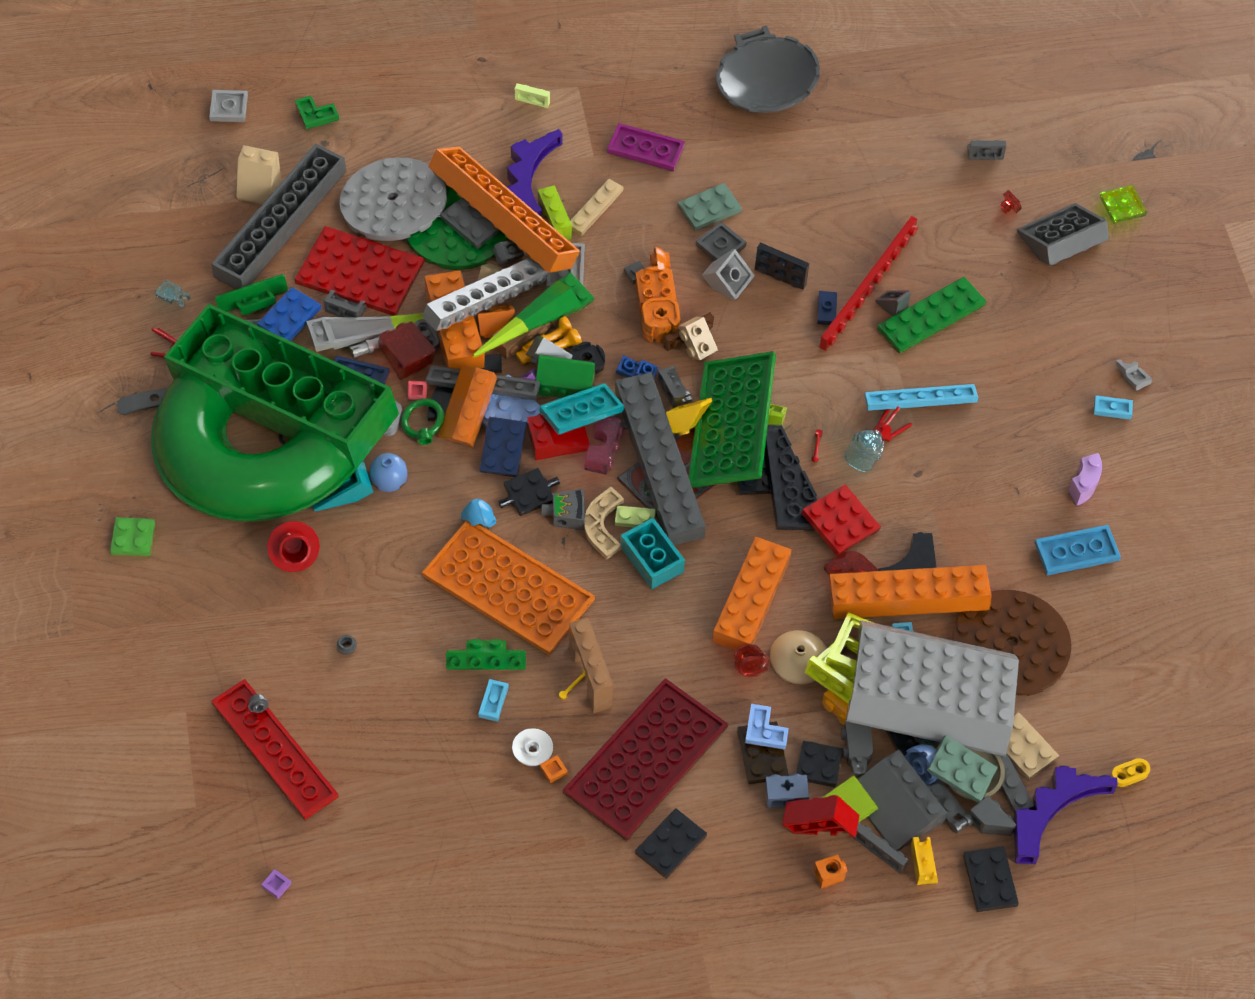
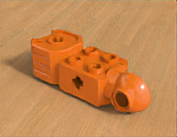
M654 247V253H650L651 267L639 270L635 276V289L639 315H641L643 338L651 344L653 339L656 342H664L665 336L679 329L678 326L681 321L672 270L669 269V252H664L659 247Z

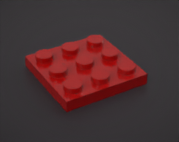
M846 484L807 506L801 512L836 556L870 537L881 528Z

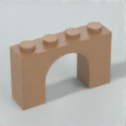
M589 618L569 623V648L574 662L582 661L587 679V697L592 711L597 713L611 709L613 705V683Z

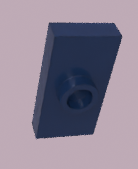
M819 291L817 324L830 325L836 318L837 292Z

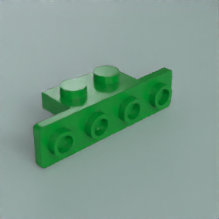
M280 274L215 296L217 308L226 312L237 308L241 315H249L256 310L267 309L276 304L274 295L288 291L284 274Z
M467 640L466 650L446 651V669L525 670L526 651L506 650V640Z

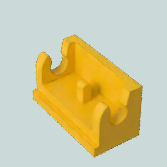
M913 837L910 848L917 885L938 883L930 837H927L926 841L920 842L919 837Z

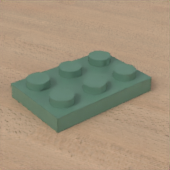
M725 183L678 202V208L694 231L742 212V207Z
M945 735L926 771L979 803L982 801L998 767Z

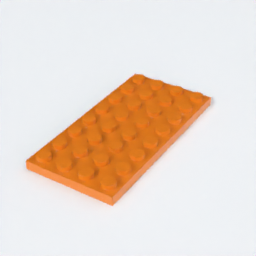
M467 520L422 572V577L549 656L568 634L569 623L578 621L595 600V595L481 525L472 526Z

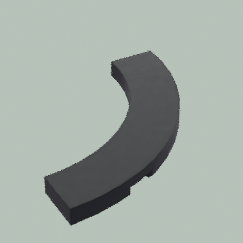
M501 354L486 355L484 368L481 369L502 373ZM437 386L431 399L442 406L445 416L454 388ZM429 407L428 421H436L437 413L432 407Z

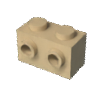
M696 316L678 326L680 330L679 335L685 341L686 351L690 358L701 360L718 351L704 317Z

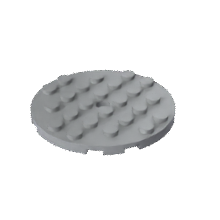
M408 157L386 158L373 162L357 171L344 185L340 195L342 217L354 232L364 234L369 239L395 241L409 238L410 234L417 231L423 232L429 228L432 222L437 217H440V213L444 211L447 202L444 180L433 173L428 167L429 164Z

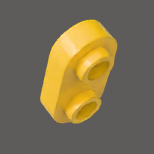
M1134 759L1116 766L1111 773V777H1117L1118 787H1125L1146 779L1150 772V765L1144 759ZM1118 776H1122L1124 780L1119 779Z

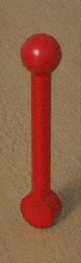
M820 429L815 431L814 456L811 458L814 463L819 460V442L823 431Z

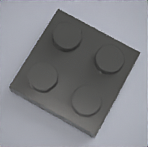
M723 222L718 223L696 240V246L714 261L732 249H736L739 253L747 244L745 240Z

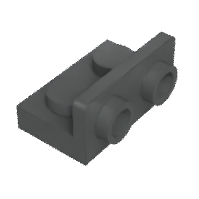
M971 140L970 144L967 145L968 159H1004L1006 141Z

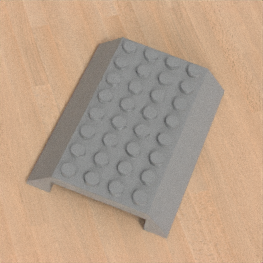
M860 620L857 637L859 639L852 696L847 710V722L941 742L942 738L947 735L966 748L1000 756L1006 755L1013 728L1019 659L1015 654Z

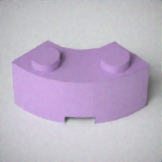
M1099 453L1081 458L1077 470L1079 475L1072 478L1068 491L1076 506L1092 497L1097 488L1102 473V461Z

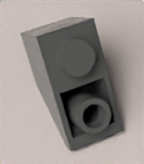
M989 796L970 809L969 814L973 818V825L981 833L1005 836L1014 834L1016 828L1014 819L1010 815H1006L999 803L992 800Z

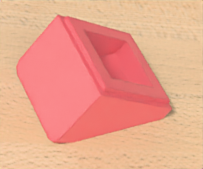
M408 381L407 400L427 398V382Z

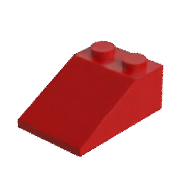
M543 415L527 417V431L535 461L591 450L585 426L558 435Z

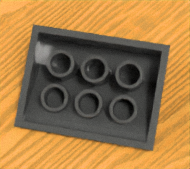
M1076 203L1017 229V233L1039 260L1048 265H1055L1063 259L1070 258L1074 254L1086 251L1088 248L1099 245L1109 239L1107 220Z
M900 750L882 759L857 779L878 807V810L870 814L868 819L894 850H901L912 843L913 837L920 838L944 824L947 811Z

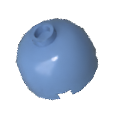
M384 453L373 460L369 475L373 486L378 487V490L392 492L397 491L403 483L407 482L408 471L401 457L393 453Z
M920 744L907 749V755L904 757L923 782L929 785L938 779L926 771L937 749L928 744Z

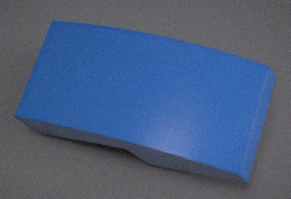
M623 355L615 373L628 378L652 372L654 378L659 367L645 360H641L639 363Z

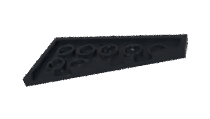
M768 425L765 453L776 530L815 531L801 512L807 506L818 501L816 498L817 494L805 470H802L799 464L800 460L798 456H795L791 448L792 444L783 426Z

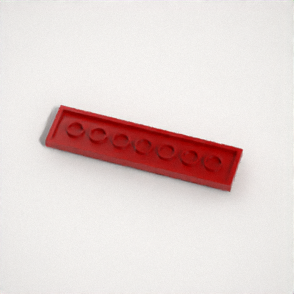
M244 679L211 700L212 705L303 819L307 820L339 798V795L269 708L260 713L249 710V699L257 693Z

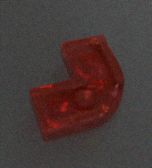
M854 551L843 552L824 565V570L829 575L878 571L864 555Z

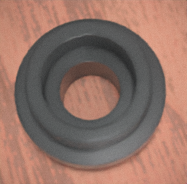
M343 635L337 641V649L342 654H351L357 647L356 640L350 635Z
M262 694L253 695L248 702L249 710L256 713L263 712L269 706L268 700Z

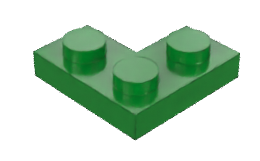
M311 95L295 100V105L306 130L339 120V114L334 103L317 108Z

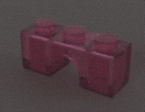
M610 416L597 421L594 439L602 441L604 444L601 446L589 445L585 457L584 470L607 475L608 469H612L614 457L612 456L613 453H617L619 447L617 440L618 437L622 438L624 427H621L620 418Z

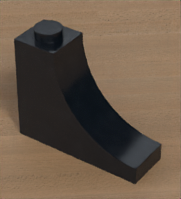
M913 533L911 549L908 554L898 563L889 567L878 568V571L937 568L932 533Z

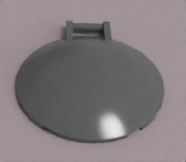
M766 25L762 29L741 35L739 33L735 34L736 45L730 53H726L723 56L716 73L718 88L728 102L746 111L769 113L790 108L808 97L818 83L820 66L816 54L807 44L803 45L798 39L789 36L785 38L776 37V34H770Z

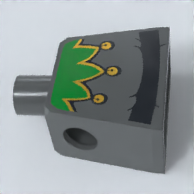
M584 489L554 493L553 504H542V516H553V525L555 527L584 530Z

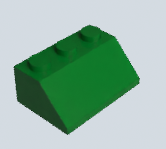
M539 355L536 381H540L538 395L561 399L594 387L595 363Z

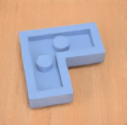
M751 704L745 743L786 749L789 728L769 725L771 707Z

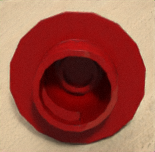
M299 521L284 522L277 526L269 536L267 543L268 556L273 564L283 571H303L310 567L318 557L320 550L319 537L314 529L306 523Z

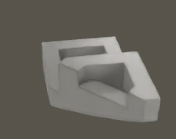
M1122 360L1116 361L1118 369L1136 391L1151 384L1152 378L1138 367V362L1133 361L1132 364L1123 363Z

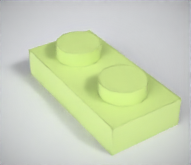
M517 83L515 86V100L548 108L550 92Z
M617 505L615 526L635 528L652 518L655 519L656 511L649 508Z

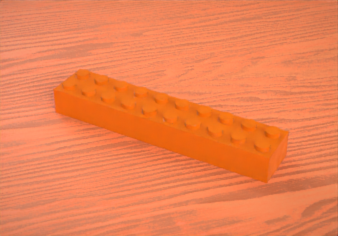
M461 147L436 149L428 167L436 176L443 179L447 186L452 187L460 197L469 202L471 207L476 208L484 218L491 221L495 228L501 230L508 239L515 242L519 249L525 251L533 261L539 263L544 271L551 273L572 269L580 253L579 249Z

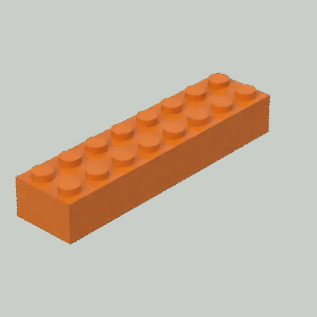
M986 565L830 574L829 580L833 619H845L848 612L865 618L990 610L992 596Z

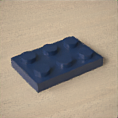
M489 417L479 469L481 473L509 477L518 476L527 426L526 422Z

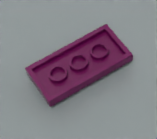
M618 123L607 148V153L674 171L684 149L685 141Z

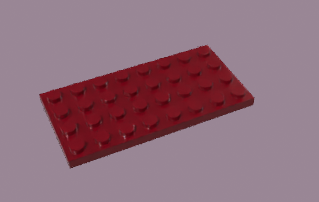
M665 678L563 789V794L627 841L728 728V723Z

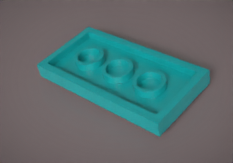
M603 383L541 405L539 411L559 435L624 412V405L610 388Z

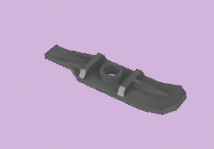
M168 388L124 397L117 403L118 412L127 415L135 411L158 407ZM154 397L159 399L156 402L151 401Z

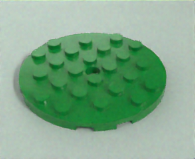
M446 184L447 202L444 211L462 198L452 187ZM437 217L432 222V225L423 232L417 231L410 234L409 238H406L410 248L418 256L423 257L425 262L439 265L440 268L448 270H466L482 266L491 258H496L493 252L495 244L509 241L501 231L480 248L476 249L442 221L440 217Z

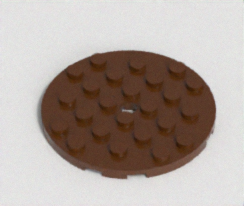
M996 590L991 592L990 610L965 611L959 614L953 630V641L1011 653L1017 656L1019 664L1016 695L1031 696L1043 692L1045 688L1054 685L1066 670L1071 655L1069 630L1060 614L1041 598L1018 590ZM1014 639L1017 645L1010 646L1007 640Z

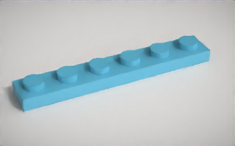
M974 384L865 392L864 399L867 410L871 411L896 409L898 406L900 408L975 403L978 402V394Z

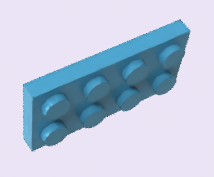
M1109 525L1035 539L1034 542L1047 576L1116 562L1121 559Z

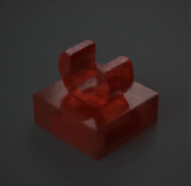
M1007 190L1003 194L1005 200L1000 204L1001 210L1005 214L1010 212L1011 209L1018 213L1022 209L1020 201Z

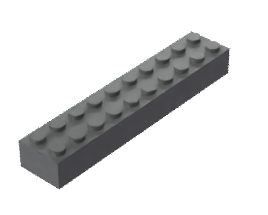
M315 143L212 262L213 277L235 289L250 285L345 174V158Z
M652 372L615 380V395L624 405L622 415L660 527L673 545L704 539L705 523Z

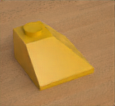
M712 398L680 405L667 411L666 415L673 434L678 433L680 436L690 433L689 430L696 426L711 404Z

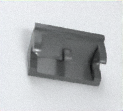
M331 290L324 299L325 312L339 317H362L367 309V305H364L365 301L361 300L358 304L338 297L334 294L335 290Z
M675 366L658 370V382L673 408L692 402L691 394L685 389L677 371H675Z

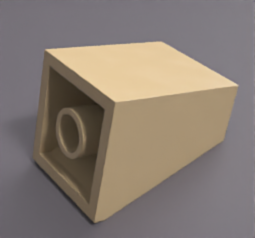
M243 145L238 157L237 200L262 205L280 185L282 180L278 152Z

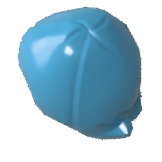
M481 499L471 500L460 515L462 520L469 521L472 526L482 524L485 527H492L496 524V518L493 515L491 506Z

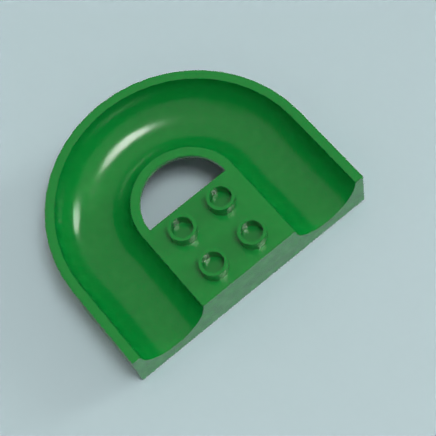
M208 303L164 356L173 381L165 392L154 417L151 432V449L160 477L170 491L186 505L209 516L225 520H270L306 509L337 490L362 463L397 418L399 412L391 387ZM235 412L290 438V440L271 451L243 453L234 448L229 442L226 432L227 424L231 415Z

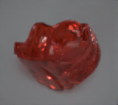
M757 645L740 646L734 653V665L739 675L755 678L769 669V657Z

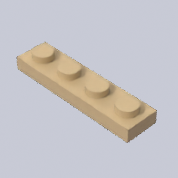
M608 179L570 220L572 231L583 236L623 192V186Z

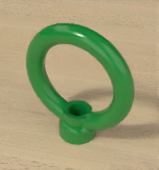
M428 398L418 399L410 403L401 416L403 431L409 437L417 439L420 445L432 443V435L441 428L444 422L442 406L435 400ZM421 406L432 407L437 413L434 425L429 429L412 430L408 424L412 411Z

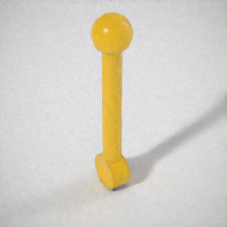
M584 669L582 674L565 691L559 692L561 700L566 699L567 693L586 676Z

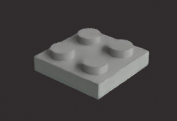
M213 90L209 115L210 121L245 122L248 91Z

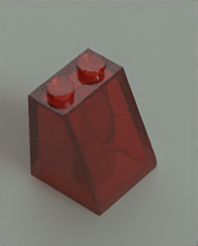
M412 321L400 323L396 329L383 332L378 340L379 347L400 380L433 363L436 350Z

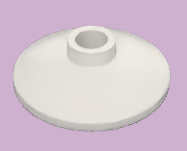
M526 729L515 737L512 750L515 758L522 764L538 766L551 757L553 742L550 736L540 729ZM536 749V752H530L529 750Z

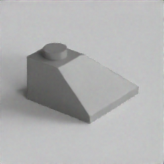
M732 249L712 262L702 274L712 289L732 300H736L755 277L736 249Z

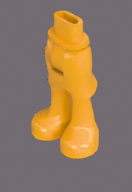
M566 316L559 319L556 330L546 335H540L551 342L564 337L554 343L562 349L582 343L578 331L574 328L572 329L571 323ZM534 339L525 344L521 351L515 353L522 365L528 362L532 363L530 361L531 358L526 353Z

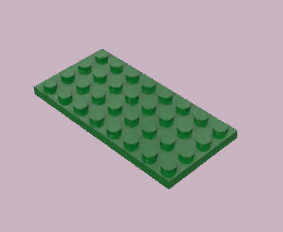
M774 351L704 363L699 401L712 398V402L695 427L688 477L692 488L760 479L762 477L776 362Z

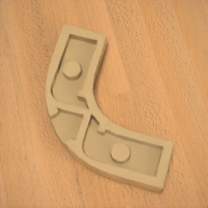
M612 487L608 488L590 503L585 513L584 525L588 541L606 560L621 550V544L608 533L604 526L605 518L617 508V505L620 506L624 503V498Z

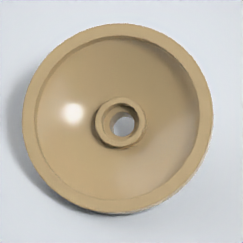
M801 630L789 631L780 635L772 644L769 656L770 664L774 672L781 679L792 684H809L815 680L804 673L808 661L812 656L818 657L827 647L819 637L810 632Z

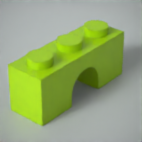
M555 185L538 189V205L542 209L543 216H547L549 224L567 240L572 239V224Z

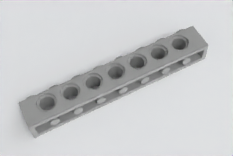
M527 258L428 303L422 317L435 331L443 328L446 329L456 322L459 323L469 316H474L484 309L487 310L497 303L500 304L510 297H515L523 291H528L536 285L543 284L548 272L544 271L539 263L531 258Z

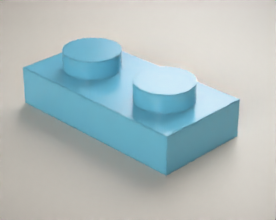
M1095 396L1093 415L1131 420L1133 400Z
M489 679L478 713L479 718L498 722L509 688L508 683Z

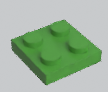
M116 517L110 549L111 554L150 556L155 519Z

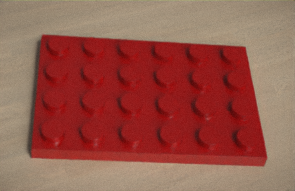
M324 226L298 272L295 284L325 294L335 290L334 294L338 297L358 304L363 300L365 301L364 305H367L368 308L396 316L424 264V258Z

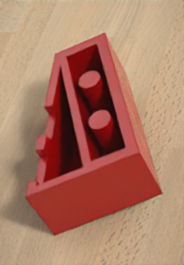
M830 795L824 798L814 797L809 800L786 802L782 825L793 834L818 835L820 831L830 832V836H837V833L840 832L849 833V837H856L860 815L837 795Z

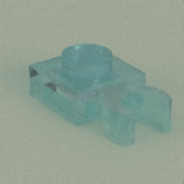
M167 279L155 291L157 297L170 304L175 300L181 307L185 306L184 301L181 299L190 300L188 292L182 291L180 286Z

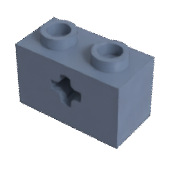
M775 774L766 777L765 795L767 808L785 807L786 802H794L795 800H809L807 775L792 774L790 776H781Z

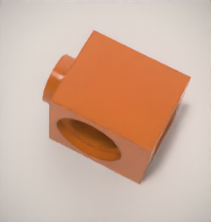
M837 854L816 861L813 871L820 887L824 888L844 881L847 866L843 860H840ZM832 868L836 872L830 873L827 871V869Z

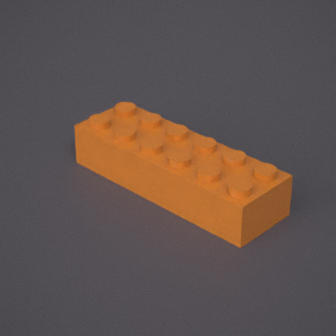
M460 270L424 276L425 293L428 303L465 287ZM469 316L459 323L456 322L446 329L443 328L436 331L446 368L461 369V366L484 368L485 353L473 357L474 353L482 347L474 316Z
M755 536L714 628L712 642L750 655L790 563L792 549Z

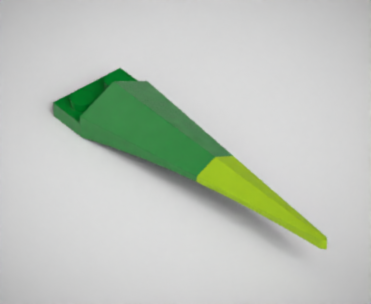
M570 272L545 290L478 349L473 357H477L563 316L581 311L594 302L595 297Z

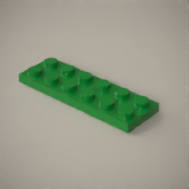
M962 277L878 324L877 329L900 354L985 306L986 300L965 277Z

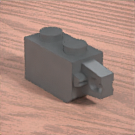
M845 720L844 728H841V740H845L843 758H847V766H851L855 777L862 776L867 772V765L872 760L871 727Z

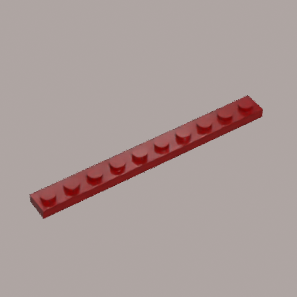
M913 216L909 218L821 336L819 348L826 351L830 345H834L837 335L843 333L848 320L851 321L854 318L857 308L860 309L862 307L865 297L871 295L874 285L880 283L883 277L882 274L889 271L891 262L897 260L901 252L900 250L906 248L909 238L916 234L918 230L916 226L917 218Z

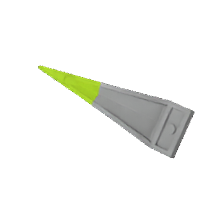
M423 313L381 317H321L306 322L315 351L318 352L330 348L336 350L366 339L391 333L400 328L412 327L416 321L424 318L422 317Z

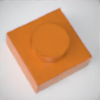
M558 755L540 764V769L550 784L568 774V770Z

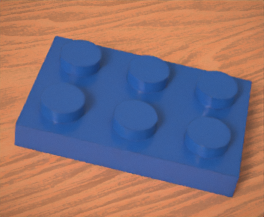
M291 287L257 325L292 341L307 325L306 321L311 320L322 309L321 304Z

